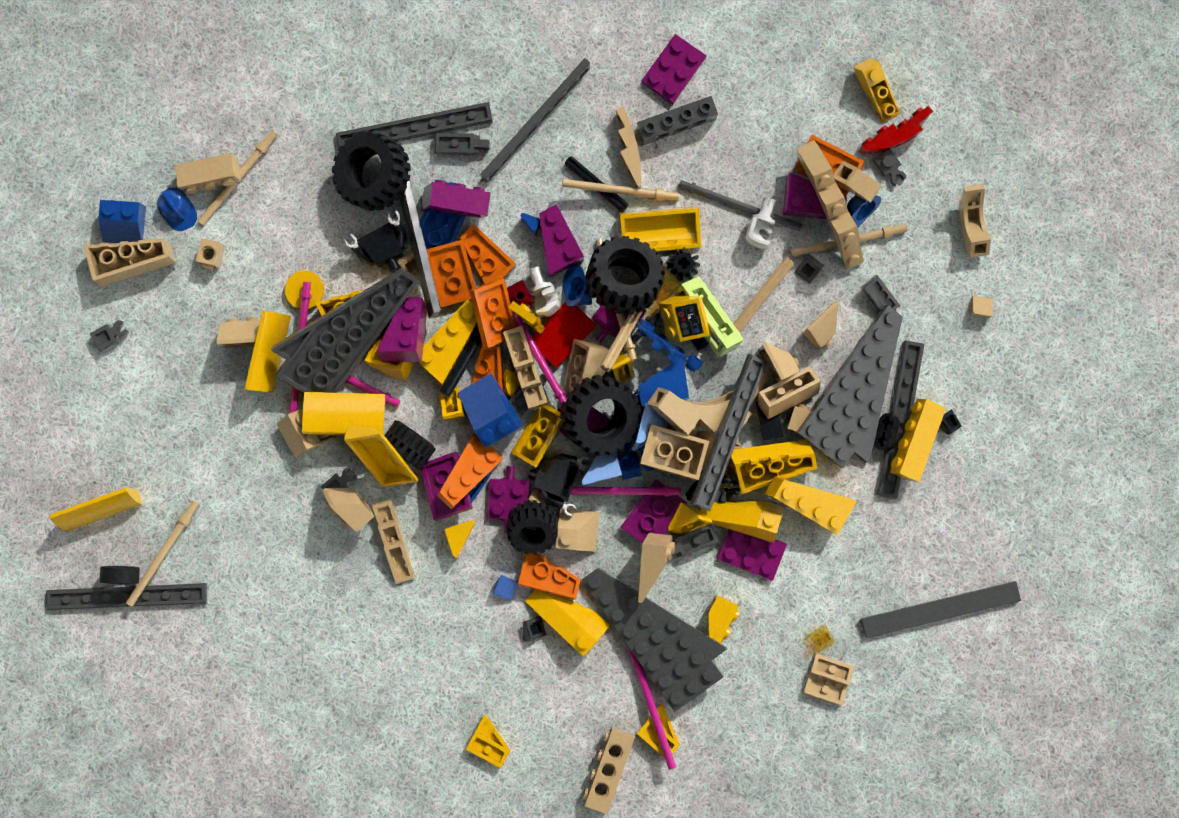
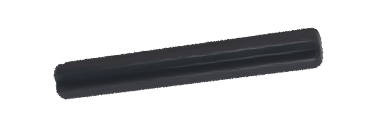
M570 156L565 161V165L583 181L605 184L574 157ZM597 191L620 212H624L628 208L629 204L617 193Z
M478 327L440 389V392L445 396H451L482 343Z

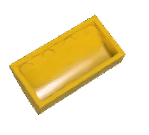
M698 206L620 213L621 237L638 238L640 242L650 244L649 247L651 249L654 248L656 251L682 249L683 247L686 249L701 247Z
M262 310L245 389L274 392L277 380L276 372L279 370L282 357L272 352L271 348L286 338L291 315Z
M304 392L302 434L345 435L347 427L367 426L380 430L384 435L385 394Z
M367 426L347 427L344 441L382 487L418 482L417 476L380 430Z
M125 487L50 514L49 518L60 529L70 531L143 504L137 489Z

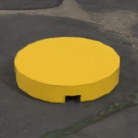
M308 270L298 271L287 279L285 295L289 303L300 309V293H302L303 282H311L310 294L312 298L309 299L308 310L317 307L316 301L323 300L325 286L322 279L315 273Z

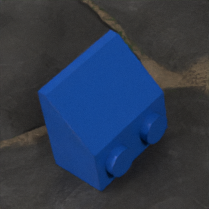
M100 200L98 220L103 243L138 242V240H143L146 206L140 202Z

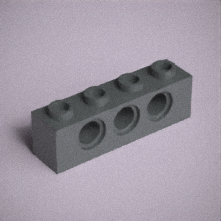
M712 96L639 121L636 128L644 146L717 119L718 112Z

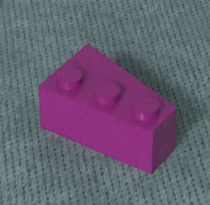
M789 172L786 176L783 215L827 219L812 183L803 177Z
M435 180V182L424 187L421 211L427 212V209L439 210V213L442 214L450 212L456 213L458 216L482 219L488 216L491 192H485L484 188L473 187V189L466 188V185L454 183L453 186L446 184L447 182L444 180Z
M557 204L539 213L549 278L572 265L584 261V255Z
M422 297L406 298L394 314L377 349L382 362H422L427 308Z

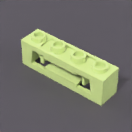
M699 276L681 284L674 295L702 297L711 335L714 333V338L718 339L720 345L716 344L711 335L704 338L718 358L735 350L744 339L728 315L723 311L718 301L713 297L706 284Z

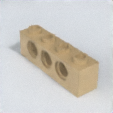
M614 727L610 731H606L603 742L606 743L604 750L600 749L596 761L599 762L598 767L592 770L589 778L592 781L590 789L586 788L582 797L585 800V807L608 814L635 735ZM618 746L620 748L619 754H610V747ZM605 765H611L613 772L605 774L602 768ZM603 784L607 789L604 793H598L595 787Z

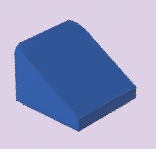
M521 213V220L536 236L540 226V219Z
M636 452L629 454L625 460L617 457L622 480L642 475Z
M500 575L493 594L512 601L518 587V581Z

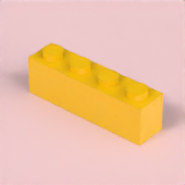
M916 399L911 408L910 418L905 424L904 435L899 441L896 457L892 460L890 473L908 481L920 482L945 413V407L928 399Z

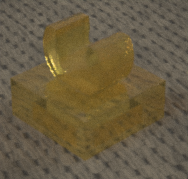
M825 624L808 633L817 652L835 643Z

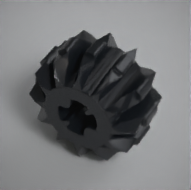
M685 247L682 248L681 254L678 249H675L676 256L670 254L669 259L672 261L666 263L667 266L672 267L668 270V273L676 272L673 277L674 279L681 275V281H684L686 275L691 280L692 274H698L695 268L700 267V263L694 262L698 260V255L691 257L693 250L691 249L687 254ZM682 260H685V264H688L689 267L686 265V268L682 269L678 262L681 263Z

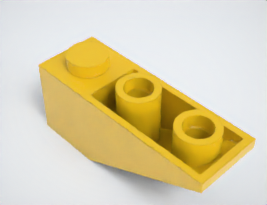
M868 58L854 66L853 69L858 81L882 122L900 113L880 62Z
M716 594L707 612L708 636L719 643L723 639L726 640L731 632L729 628L731 622H735L739 616V606Z

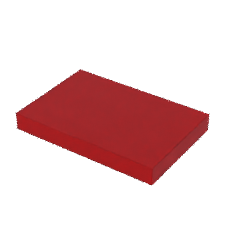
M565 302L543 325L545 327L544 331L541 334L536 332L532 338L541 354L553 366L558 368L571 354L574 339L584 340L597 327V324L578 306L570 307Z

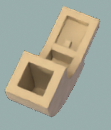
M983 184L964 186L962 197L959 198V217L963 241L970 258L985 256L990 253L991 238L986 230L983 215L985 194Z

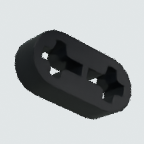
M885 413L880 417L875 437V446L880 450L890 451L894 448L900 424L899 418L894 414Z

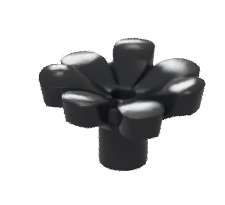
M723 478L719 489V500L721 503H725L727 499L729 502H732L735 499L733 494L739 495L740 490L735 488L738 486L737 481L733 480L730 482L729 478Z

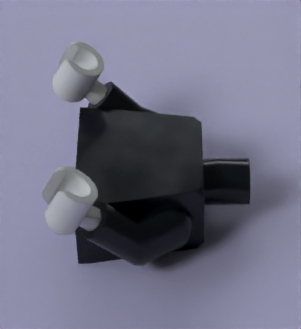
M395 211L397 215L395 219L390 218L388 213L389 223L357 240L353 234H350L353 238L351 243H347L344 239L345 244L351 248L361 261L370 266L377 265L379 268L386 264L390 273L401 268L396 258L403 255L402 250L405 248L406 233L400 222L398 211Z
M560 453L549 458V460H542L539 469H531L528 477L530 480L535 481L534 487L539 490L540 497L548 505L558 510L563 509L564 513L570 517L573 515L568 513L566 509L568 507L576 509L573 504L566 505L564 501L568 502L578 467L582 471H586L589 468L588 466H583L581 462L589 463L590 460L588 457L577 459L576 456Z

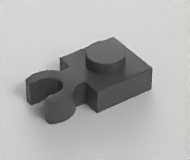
M891 149L873 160L884 177L888 174L891 176L890 181L894 186L898 184L895 179L896 176H900L902 180L906 179V174L898 170V167L902 164Z
M116 321L112 328L109 324H106L90 333L99 351H103L118 342L116 338L118 335L125 336L129 333L127 329L119 331V326L124 324L123 321Z
M346 467L341 477L335 473L321 487L322 489L349 488L347 483L355 481L358 476L354 475L352 478H349L347 472L351 468Z

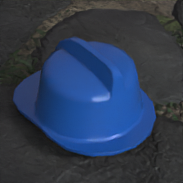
M168 188L159 196L157 207L172 229L184 231L195 225L197 211L182 190Z
M856 195L850 199L847 209L857 228L879 207L881 197L875 196L871 203Z
M578 264L568 268L562 283L566 302L570 307L592 304V297L589 294L590 289L586 286L587 279L585 278L584 270Z

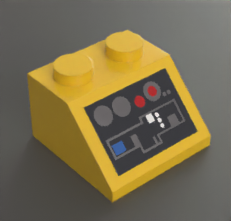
M675 295L658 303L668 341L682 342L711 335L702 297Z

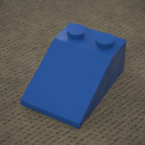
M492 373L458 392L474 432L485 448L516 431L522 425L521 419Z

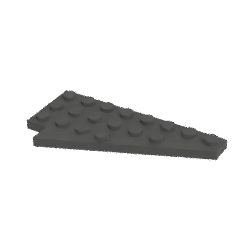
M400 268L273 345L271 348L272 352L286 359L276 372V377L303 393H337L419 282L418 278Z
M885 305L796 432L840 468L845 467L853 454L867 463L871 459L903 316L889 305Z
M600 568L595 569L582 579L585 586L674 712L724 677L713 659L726 651V646L647 597L642 603H639V592Z

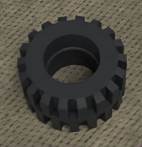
M395 420L384 435L402 459L417 469H422L436 450L434 445L401 421Z
M527 500L524 501V504L519 503L516 505V508L513 507L508 515L507 526L508 541L511 542V546L513 548L516 547V550L519 552L524 551V554L533 553V555H537V552L542 554L545 552V549L550 550L558 537V519L550 505L545 506V503L542 501L537 503V500H533V502ZM530 525H534V526H538V527H540V528H539V529H535V530H531V529H527V528H525V527H526V526H530Z

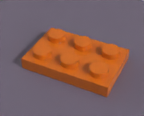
M811 135L808 143L815 140L830 164L833 174L842 161L861 169L864 163L863 160ZM798 160L793 171L808 178L800 160ZM837 184L842 194L844 196H847L849 191L841 188Z
M463 240L427 249L440 307L463 302L467 299L470 300L469 290L476 288Z
M498 279L469 290L483 348H490L506 341L503 332L516 328L513 312L509 308L510 300L505 279Z

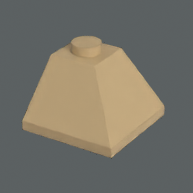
M837 301L832 303L802 332L818 350L822 347L826 349L834 341L832 337L836 333L839 306Z
M768 343L763 344L758 349L763 360L767 362L766 366L775 383L800 372L798 369L800 364L797 358L792 357L790 353Z
M561 509L555 548L595 552L600 512L566 509L568 513L573 515L569 517Z

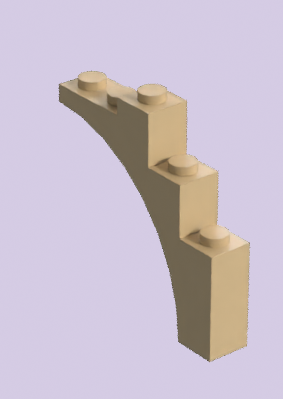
M815 140L796 148L800 163L812 183L828 219L845 269L847 270L863 263L864 258L859 243L858 228L848 212L845 197L835 182L830 164Z
M764 372L761 376L752 403L758 392L764 387L765 382L769 378ZM658 387L647 404L679 432L689 435L697 423L704 429L715 432L721 425L734 389L721 397L709 401L691 402L680 399L671 391ZM749 411L747 413L743 426L747 423L748 418L752 414Z

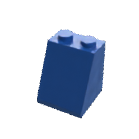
M683 358L679 359L677 363L670 364L638 386L634 395L639 400L637 404H640L641 408H644L658 387L671 391L685 401L689 399Z

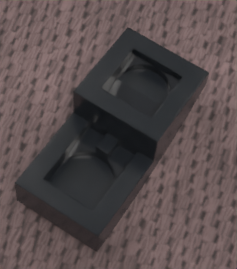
M756 402L763 441L784 437L780 415L778 414L768 419L759 407L758 402Z

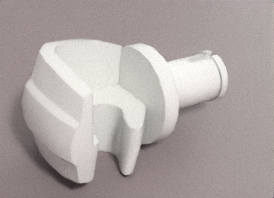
M763 197L759 214L752 215L745 236L748 244L764 250L769 248L770 242L763 239L759 231L764 230L770 235L772 230L769 225H774L775 220L771 218V213L776 200L771 199L769 206H767L768 197Z
M541 267L532 268L529 270L534 287L530 292L532 296H535V312L538 317L552 316L561 308L557 292L551 282H545Z

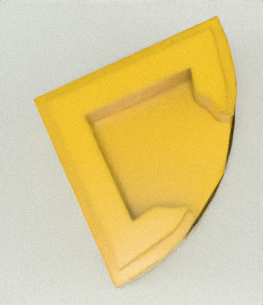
M506 369L503 374L504 392L508 397H513L520 386V382L512 371Z

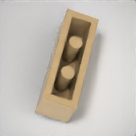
M232 153L175 165L177 187L186 194H195L198 190L203 189L213 190L221 185L232 186L235 182L241 181L239 161Z
M808 367L760 391L758 405L766 417L770 419L819 394L821 381L811 367Z

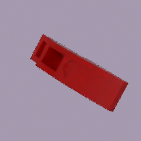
M929 105L924 109L920 107L912 113L913 118L909 121L905 119L897 126L891 124L889 127L884 125L876 132L878 135L875 138L869 137L861 144L863 147L859 152L861 154L880 153L910 141L923 130L919 124L929 117L933 110Z

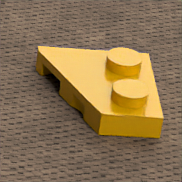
M514 301L509 305V308L539 334L544 331L545 327L542 325L541 319L534 313L531 314V310L523 303L518 305Z
M660 704L657 707V711L671 753L673 754L680 746V743L673 731V726L668 719L664 705ZM650 716L636 734L665 759Z
M484 714L466 747V750L500 769L511 750L486 714Z

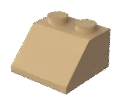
M258 317L246 318V321H238L236 318L226 319V322L220 323L217 345L224 348L253 347L260 320H258Z

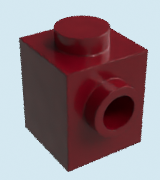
M523 279L507 287L508 295L512 302L514 301L518 305L523 303L529 309L533 307L534 299Z

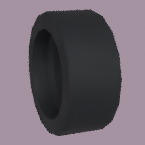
M101 566L99 582L107 584L139 583L140 568L135 566Z

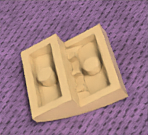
M816 653L803 694L841 707L847 686L850 684L854 666Z

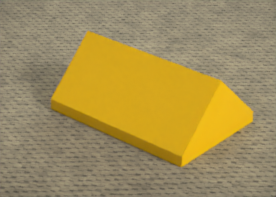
M548 405L537 408L511 453L538 468L562 427L561 424L564 421L560 419L561 412Z

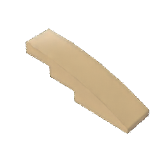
M622 106L616 110V116L623 127L618 130V137L625 148L620 151V157L636 188H641V164L638 146L632 125Z
M519 326L504 331L506 343L529 410L548 405L523 327Z
M392 499L372 504L395 583L415 578Z

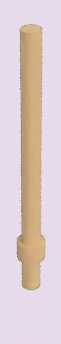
M273 130L270 131L263 141H260L255 146L256 150L240 168L241 180L260 156L270 149L269 145L278 136ZM235 182L232 186H225L198 219V222L204 226L239 182Z
M568 179L562 180V187L650 197L658 201H663V199L679 200V193L666 192L664 189L656 188L655 190Z
M903 224L894 227L889 225L882 227L881 230L859 234V242L884 237V239L893 237L894 234L907 232V225ZM836 240L792 249L790 252L792 257L837 248L838 246Z
M192 501L185 513L180 515L176 527L126 601V604L131 607L134 606L184 527L190 524L191 517L199 506L198 503Z

